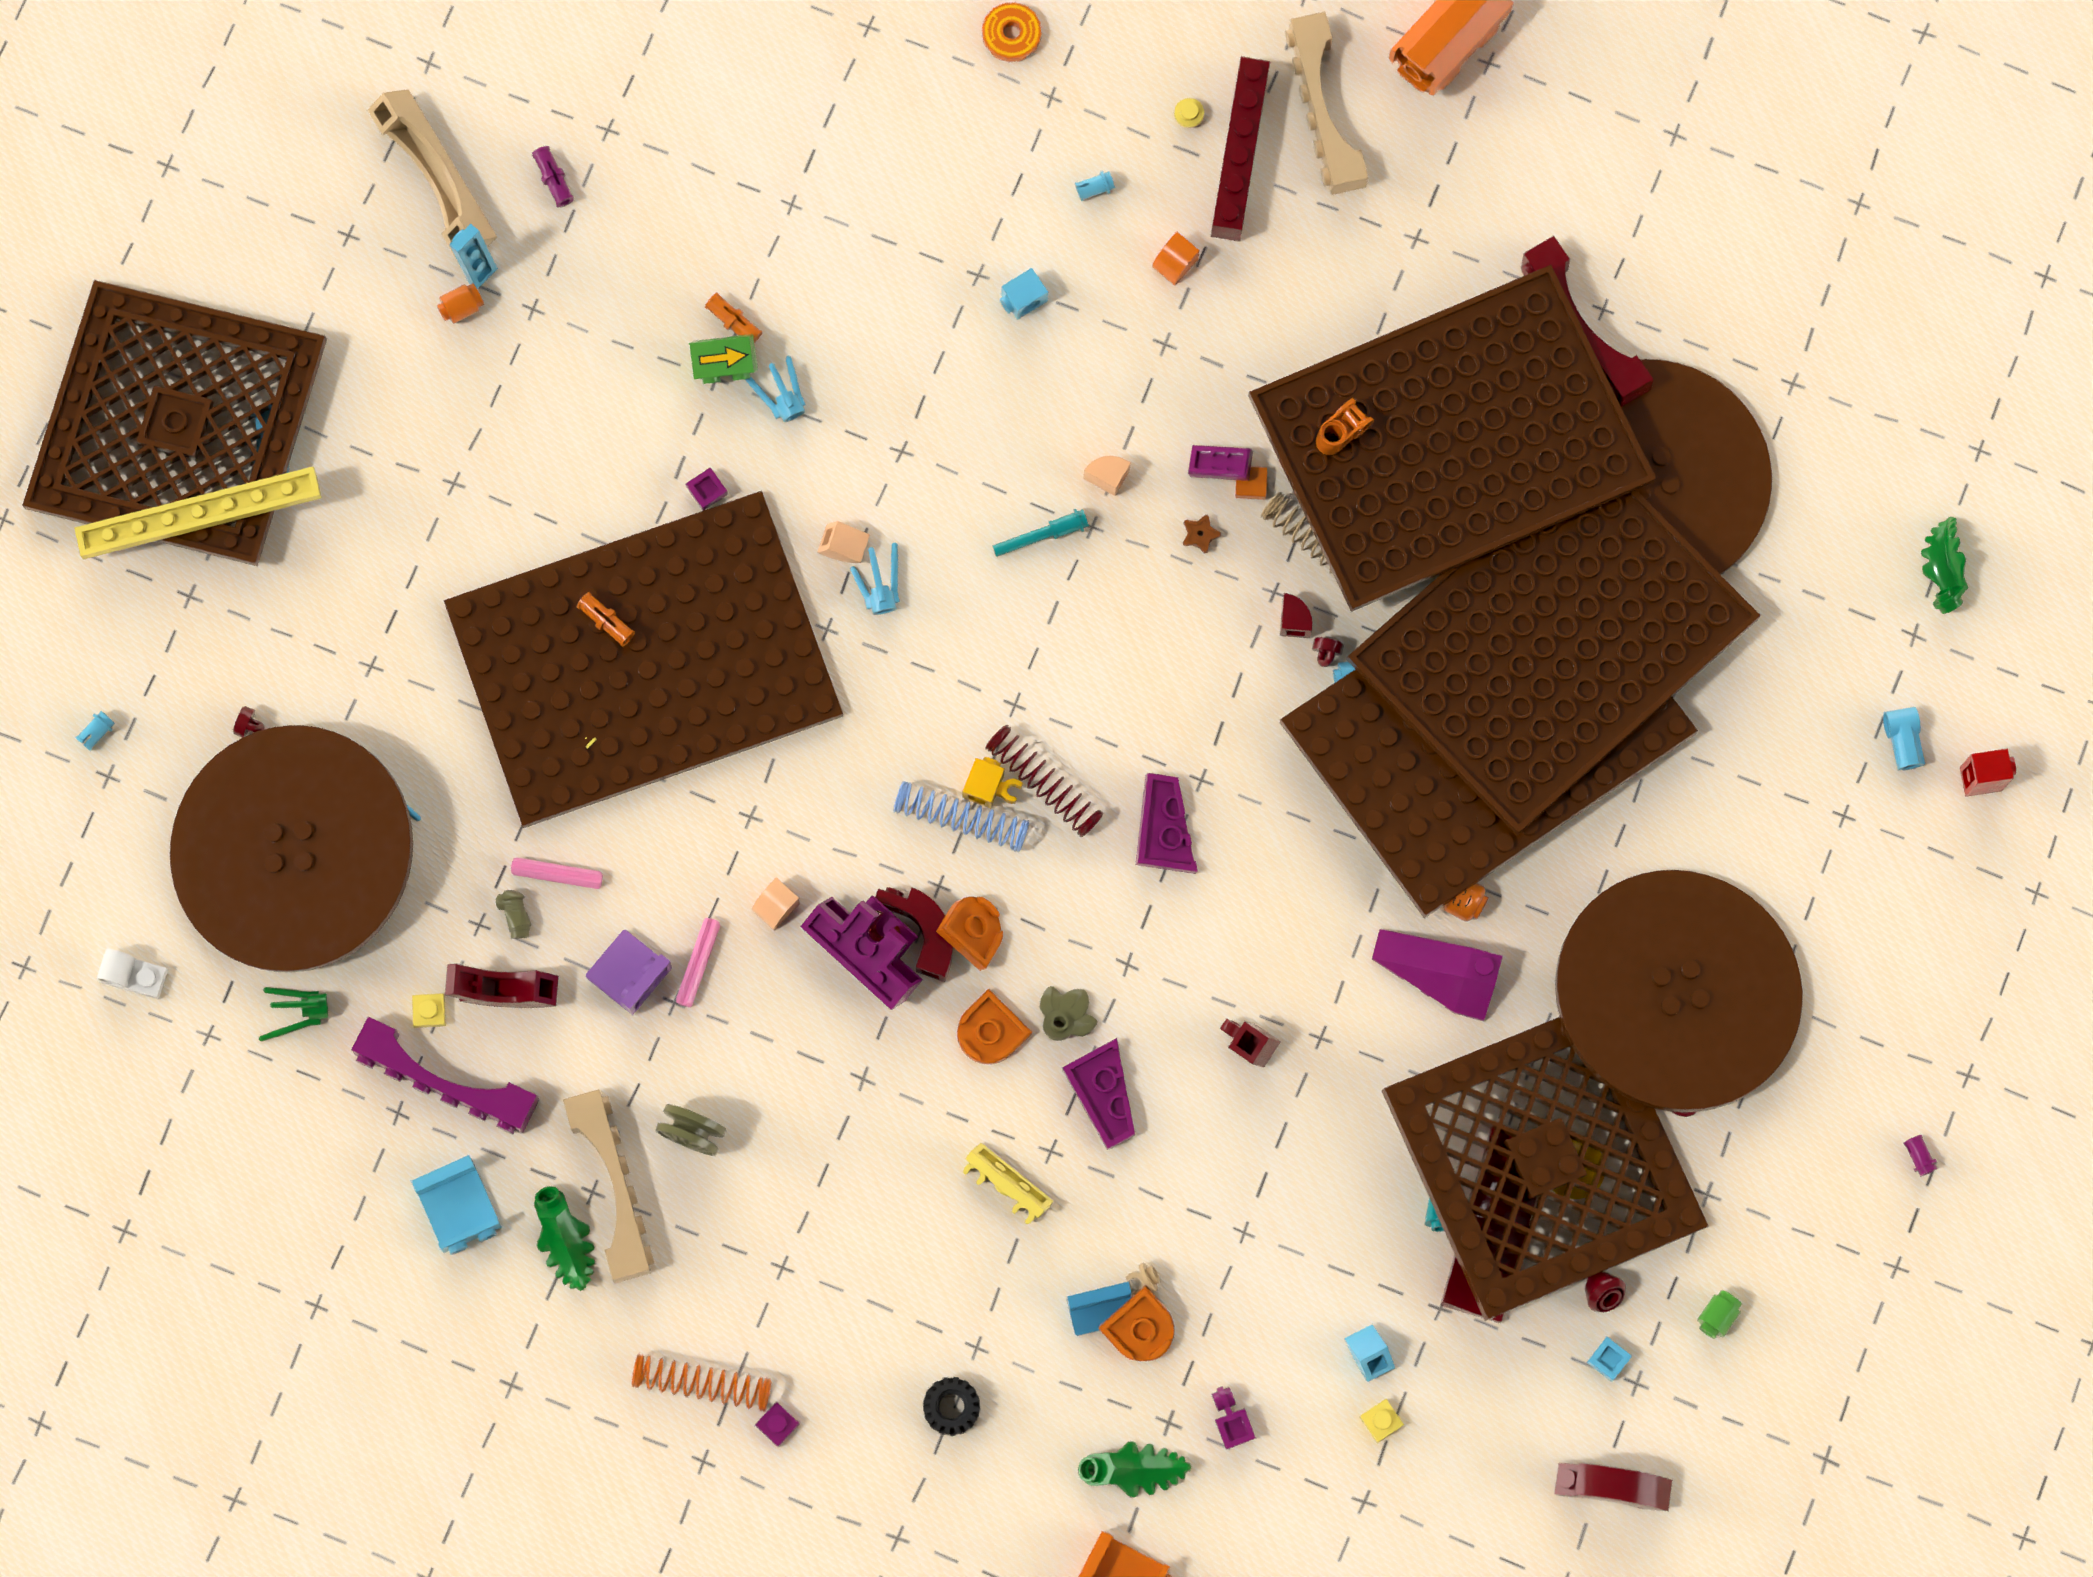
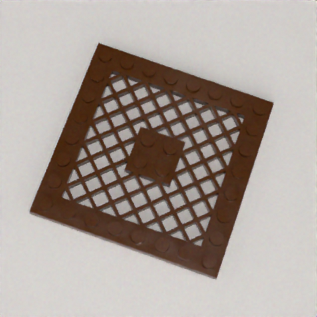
M94 280L22 506L27 510L83 524H90L153 508L142 505L152 498L157 506H160L162 503L158 495L170 488H173L178 497L172 501L176 502L206 494V491L219 484L223 489H227L228 487L224 481L238 473L245 484L285 474L326 345V337L312 332ZM134 323L149 326V328L139 333ZM130 325L135 336L120 343L115 333ZM163 330L178 333V335L168 340ZM159 332L164 342L149 350L144 340ZM110 337H112L116 346L106 351ZM192 337L207 340V342L197 347ZM188 339L193 349L178 357L173 347ZM140 343L145 353L130 361L125 350ZM221 344L235 347L236 349L226 354ZM217 346L222 356L207 364L201 354ZM169 350L174 360L159 368L154 357ZM249 351L264 354L265 356L255 361ZM121 353L126 364L111 371L106 361ZM245 353L251 364L235 371L230 361ZM198 357L203 367L188 375L183 364ZM278 358L286 360L284 368ZM150 360L155 371L140 378L135 368ZM274 360L280 371L264 378L259 368ZM227 364L232 374L217 382L212 371ZM103 365L107 374L97 379ZM179 367L184 378L169 386L164 375ZM131 371L136 381L121 389L116 379ZM256 371L261 381L246 389L241 378ZM208 374L213 385L198 393L193 382ZM160 378L165 388L154 385L150 396L145 386ZM280 380L276 395H274L270 385ZM112 381L117 392L102 399L97 389ZM237 381L242 392L227 400L221 389ZM189 385L194 395L178 390ZM141 388L146 399L131 406L126 396ZM266 388L271 399L256 407L250 396ZM218 392L223 403L213 408V400L207 397ZM94 393L98 403L89 407L92 394ZM122 399L127 410L112 417L107 407ZM247 399L252 410L237 418L232 407ZM146 409L141 424L136 414ZM228 409L233 420L218 428L213 417ZM271 409L266 424L261 414ZM103 410L109 420L94 428L88 417ZM257 416L262 427L247 435L242 424ZM132 417L137 427L123 435L117 424ZM85 421L86 425L89 428V431L80 435L83 423ZM208 421H210L214 431L204 436ZM113 427L119 438L103 445L98 435ZM238 427L244 438L228 445L223 435ZM137 437V444L144 447L132 452L127 442ZM262 437V441L257 452L252 442ZM94 438L99 449L85 456L80 445ZM219 438L224 449L209 456L204 446ZM123 445L128 456L114 463L108 453ZM248 445L253 456L238 463L233 453ZM76 449L81 459L71 464ZM157 450L172 453V455L162 460ZM199 450H201L206 459L191 467L186 457L197 459ZM152 452L157 463L142 470L137 460ZM104 456L110 466L95 474L90 463ZM230 456L235 466L220 474L214 463ZM181 459L187 470L171 477L166 467ZM133 463L139 473L124 481L119 470ZM85 466L91 477L76 484L70 474ZM210 466L216 477L201 485L195 474ZM253 466L250 479L248 480L243 471ZM162 470L168 480L153 488L148 477ZM114 473L120 484L105 492L99 481ZM191 477L197 488L182 495L176 485ZM66 478L69 481L71 487L64 485ZM144 481L149 491L134 499L128 488ZM95 484L100 494L85 491V489ZM124 491L129 501L114 498V496ZM274 511L157 540L156 542L258 567ZM236 522L235 527L230 526L231 524Z
M1560 1017L1385 1087L1382 1090L1383 1096L1485 1321L1709 1226L1655 1108L1636 1103L1606 1086L1587 1067L1584 1068L1573 1063L1575 1051L1565 1034ZM1570 1048L1566 1059L1554 1055ZM1543 1059L1539 1071L1526 1066ZM1549 1061L1563 1067L1559 1079L1545 1074ZM1515 1070L1511 1082L1499 1077ZM1569 1070L1583 1075L1579 1088L1565 1082ZM1521 1072L1536 1078L1532 1090L1517 1085ZM1589 1078L1603 1084L1599 1096L1585 1091ZM1488 1081L1484 1093L1472 1089V1087ZM1542 1081L1556 1087L1552 1099L1538 1094ZM1494 1084L1508 1089L1504 1102L1490 1096ZM1562 1090L1576 1095L1572 1108L1558 1102ZM1608 1090L1610 1091L1615 1103L1605 1099ZM1514 1092L1528 1098L1524 1110L1510 1105ZM1460 1093L1456 1104L1444 1100L1445 1098ZM1466 1095L1481 1101L1477 1113L1462 1107ZM1582 1098L1596 1104L1592 1116L1578 1111ZM1534 1101L1548 1106L1544 1119L1530 1113ZM1433 1104L1430 1113H1428L1426 1106ZM1486 1104L1501 1109L1497 1122L1482 1116ZM1439 1106L1453 1112L1449 1125L1434 1119ZM1602 1107L1616 1112L1612 1125L1598 1119ZM1554 1110L1569 1115L1566 1125L1562 1118L1551 1121ZM1507 1112L1521 1118L1517 1130L1503 1125ZM1459 1115L1473 1120L1469 1133L1455 1128ZM1575 1118L1589 1124L1585 1136L1571 1131ZM1621 1118L1623 1119L1628 1132L1618 1128ZM1527 1121L1539 1125V1127L1523 1133ZM1479 1123L1494 1128L1490 1142L1475 1136ZM1595 1127L1609 1132L1605 1145L1591 1139ZM1435 1128L1446 1132L1442 1142ZM1500 1132L1512 1137L1503 1142L1505 1148L1495 1145ZM1451 1135L1466 1140L1462 1153L1447 1147ZM1615 1135L1629 1141L1625 1153L1611 1148ZM1572 1140L1582 1144L1579 1153H1577ZM1472 1143L1487 1149L1482 1162L1468 1156ZM1588 1147L1602 1152L1598 1165L1584 1159ZM1634 1147H1636L1641 1160L1631 1156ZM1492 1152L1507 1158L1503 1170L1488 1165ZM1608 1155L1622 1161L1618 1173L1604 1168ZM1448 1156L1459 1161L1455 1171ZM1465 1163L1479 1169L1475 1182L1460 1176ZM1512 1163L1518 1177L1508 1173ZM1628 1164L1642 1169L1638 1182L1624 1176ZM1585 1168L1595 1172L1591 1185L1578 1180L1587 1175ZM1485 1172L1499 1178L1495 1191L1481 1185ZM1601 1175L1615 1181L1611 1193L1597 1188ZM1647 1176H1649L1654 1189L1644 1185ZM1505 1180L1520 1186L1515 1199L1501 1194ZM1567 1184L1563 1196L1551 1192V1190ZM1621 1184L1635 1189L1631 1202L1617 1196ZM1461 1185L1472 1189L1468 1200ZM1573 1187L1588 1192L1583 1205L1569 1199ZM1478 1192L1492 1198L1488 1211L1473 1205ZM1525 1192L1529 1200L1540 1195L1536 1208L1521 1202ZM1641 1193L1655 1198L1652 1210L1637 1205ZM1594 1195L1608 1201L1604 1214L1590 1208ZM1546 1198L1560 1203L1556 1216L1542 1211ZM1498 1201L1512 1206L1508 1219L1494 1214ZM1614 1204L1628 1209L1624 1222L1610 1217ZM1662 1204L1664 1211L1658 1213L1660 1205ZM1566 1207L1581 1212L1576 1225L1562 1219ZM1518 1209L1533 1215L1528 1228L1514 1222ZM1634 1213L1647 1217L1631 1224ZM1474 1214L1485 1218L1481 1228ZM1587 1215L1601 1221L1597 1233L1582 1228ZM1539 1218L1553 1224L1549 1237L1534 1231ZM1491 1221L1505 1227L1501 1240L1486 1234ZM1607 1224L1619 1229L1603 1236ZM1559 1227L1573 1232L1569 1245L1555 1240ZM1511 1229L1525 1235L1521 1248L1507 1243ZM1579 1236L1592 1240L1576 1247ZM1531 1238L1546 1244L1541 1257L1527 1251ZM1487 1243L1498 1247L1494 1257ZM1552 1247L1564 1252L1548 1259ZM1504 1250L1518 1255L1514 1269L1499 1263ZM1524 1258L1537 1263L1520 1271ZM1500 1272H1503L1510 1276L1503 1278Z

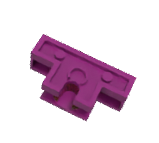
M873 895L867 902L863 900L858 903L851 913L833 897H830L818 904L800 926L890 1010L904 1003L923 980L900 959L918 936Z

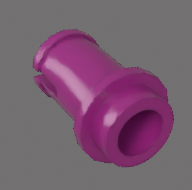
M1917 1135L1903 1143L1916 1167L1913 1170L1918 1172L1920 1177L1937 1170L1935 1165L1937 1160L1932 1159L1922 1135Z

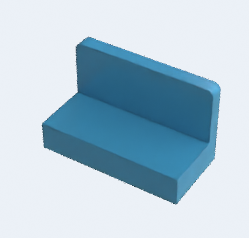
M1129 1282L1067 1296V1304L1075 1335L1080 1336L1100 1331L1098 1326L1131 1298Z

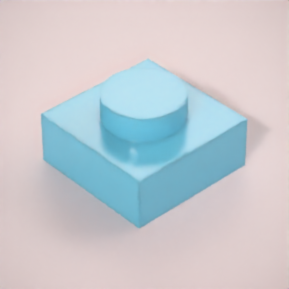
M1606 1337L1587 1363L1612 1382L1632 1356L1610 1338Z

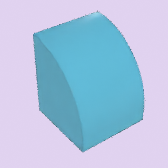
M1372 1324L1344 1338L1367 1382L1395 1368L1387 1345Z

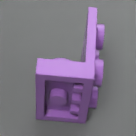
M623 930L586 973V978L633 1016L670 972L672 965L662 954L658 956L627 930Z

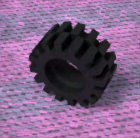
M958 1377L942 1378V1380L934 1382L926 1392L923 1400L924 1416L930 1427L942 1435L955 1436L963 1434L968 1429H971L978 1419L980 1411L979 1396L975 1388L966 1380L963 1381ZM949 1394L959 1396L964 1403L962 1414L954 1419L944 1417L939 1410L941 1399Z

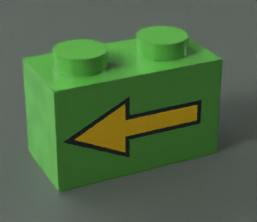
M753 334L697 340L689 343L694 379H702L703 384L721 382L720 376L732 375L733 380L751 378L750 373L758 370Z

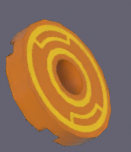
M1016 2L1003 3L993 8L985 17L982 26L983 43L997 59L1006 62L1021 61L1038 48L1041 40L1040 21L1036 14L1025 5ZM1009 26H1014L1019 29L1020 35L1010 39L1004 35L1003 31Z

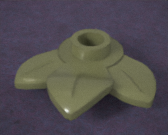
M1050 986L1044 991L1039 1007L1045 1016L1043 1030L1050 1039L1061 1041L1067 1039L1070 1035L1083 1037L1093 1031L1097 1025V1020L1085 1014L1089 1005V996L1085 990L1074 989L1062 995L1056 988ZM1054 1021L1062 1022L1064 1027H1056Z

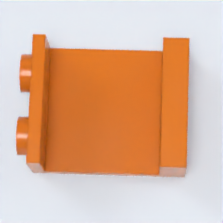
M1102 1531L1078 1577L1172 1576L1167 1574L1170 1566L1160 1564L1113 1539V1536Z

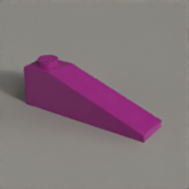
M1380 929L1372 960L1402 980H1406L1421 990L1420 992L1426 996L1432 997L1452 1013L1484 1022L1503 956L1471 947Z

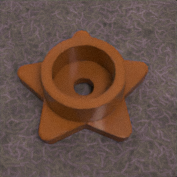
M1204 515L1197 522L1191 520L1183 522L1188 532L1183 541L1184 546L1193 545L1203 553H1207L1210 542L1221 536L1218 530L1210 526L1208 515ZM1202 531L1203 535L1199 536L1197 533Z

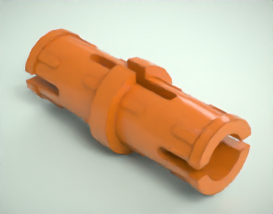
M715 293L706 303L705 308L724 323L723 327L728 331L731 329L738 336L753 334L754 343L762 335L763 332L743 316L744 312L738 308L736 310L719 293Z
M590 592L586 593L578 602L577 608L581 609L596 623L595 627L600 631L605 630L622 647L635 635L634 630H631L615 616L616 612L612 608L607 609Z

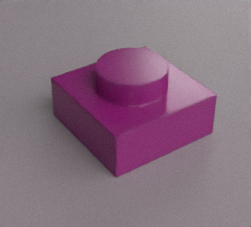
M711 467L685 484L702 511L728 495V491Z
M777 1402L755 1424L777 1447L800 1425Z

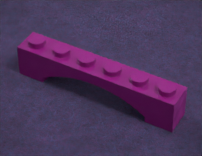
M367 1017L351 1049L354 1055L358 1056L356 1059L358 1063L373 1069L374 1065L386 1069L384 1074L396 1081L401 1082L402 1078L414 1082L412 1088L426 1095L433 1091L442 1096L440 1101L454 1108L461 1104L470 1109L468 1114L479 1120L485 1121L489 1117L498 1122L496 1127L507 1133L514 1134L515 1130L521 1133L524 1132L539 1102L537 1095L508 1082L506 1088L479 1089L444 1080L421 1067L402 1049L397 1041L399 1033L396 1029L371 1017Z

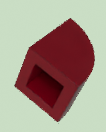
M1284 593L1280 636L1310 638L1312 633V616L1309 608L1300 598Z

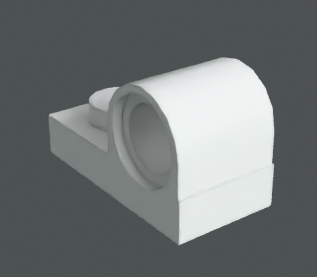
M106 949L96 979L99 983L159 999L168 969L137 960L124 952Z

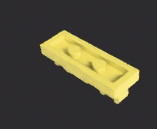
M982 1143L971 1150L965 1158L969 1163L965 1166L963 1173L966 1175L973 1168L977 1169L980 1172V1178L976 1181V1184L980 1185L989 1178V1181L994 1184L995 1189L1000 1194L1018 1201L1013 1206L1012 1213L1016 1214L1021 1208H1026L1029 1212V1216L1025 1220L1026 1224H1030L1036 1217L1039 1218L1054 1202Z

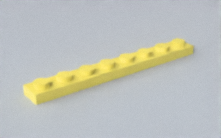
M312 466L82 525L74 529L80 556L84 560L321 499L322 496L316 471Z

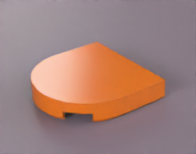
M965 897L956 901L950 907L936 931L979 971L987 968L1003 939V931H1001L998 918L1000 914L997 908L983 897Z
M989 989L964 1012L957 1029L958 1042L965 1055L977 1063L988 1065L1007 1059L1032 1035V1031Z
M1146 1285L1098 1326V1329L1122 1355L1136 1361H1153L1158 1359L1170 1348L1174 1337V1322L1170 1312Z

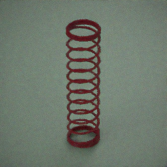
M1009 725L999 729L989 740L985 749L988 752L992 751L993 756L999 755L1004 751L1000 759L1001 764H1006L1013 760L1009 767V772H1016L1021 769L1018 775V780L1020 781L1030 777L1027 783L1028 789L1035 788L1040 784L1036 797H1042L1049 793L1045 800V805L1049 806L1057 802L1054 808L1055 814H1059L1067 809L1063 822H1069L1076 817L1072 830H1078L1077 835L1079 837L1085 836L1103 816V812L1097 810L1084 823L1075 828L1076 823L1089 807L1091 801L1072 817L1066 819L1074 804L1082 796V793L1064 808L1057 811L1060 803L1073 788V785H1070L1061 795L1048 803L1049 798L1064 779V776L1039 795L1041 788L1055 771V768L1036 784L1030 786L1033 778L1046 763V760H1043L1032 772L1021 778L1027 765L1037 755V751L1024 763L1012 770L1014 763L1028 746V743L1012 757L1003 761L1006 753L1019 738V735L1000 751L994 753L996 747L1002 743L1011 731Z

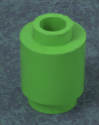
M1721 1290L1718 1295H1713L1697 1320L1701 1324L1699 1329L1713 1339L1717 1335L1724 1337L1740 1314L1739 1308L1742 1303L1730 1293Z

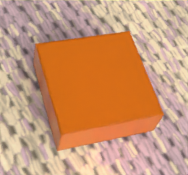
M1251 467L1249 481L1236 480L1235 498L1265 500L1267 468Z

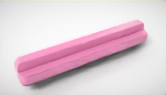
M517 857L513 859L511 865V873L516 876L599 889L603 880V874L600 871Z
M705 918L676 997L677 1004L681 1006L691 1007L693 1005L720 928V922L715 919Z

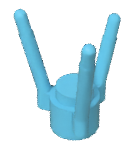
M790 356L786 357V363L794 395L792 391H787L773 363L769 364L773 378L781 392V395L776 397L777 404L768 397L752 377L745 379L772 410L775 418L781 417L783 422H788L801 416L805 412L803 406L806 405L801 396L796 372Z
M894 542L892 543L891 590H889L888 585L882 584L873 547L868 549L876 587L871 589V595L856 567L852 566L850 568L865 599L866 608L872 609L873 615L895 611L897 609L895 603L900 602L898 596V545Z

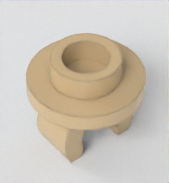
M1143 1262L1139 1264L1140 1272L1135 1271L1126 1276L1127 1281L1133 1278L1140 1279L1142 1283L1141 1288L1146 1285L1152 1293L1158 1291L1157 1283L1160 1282V1278L1152 1265L1148 1267Z

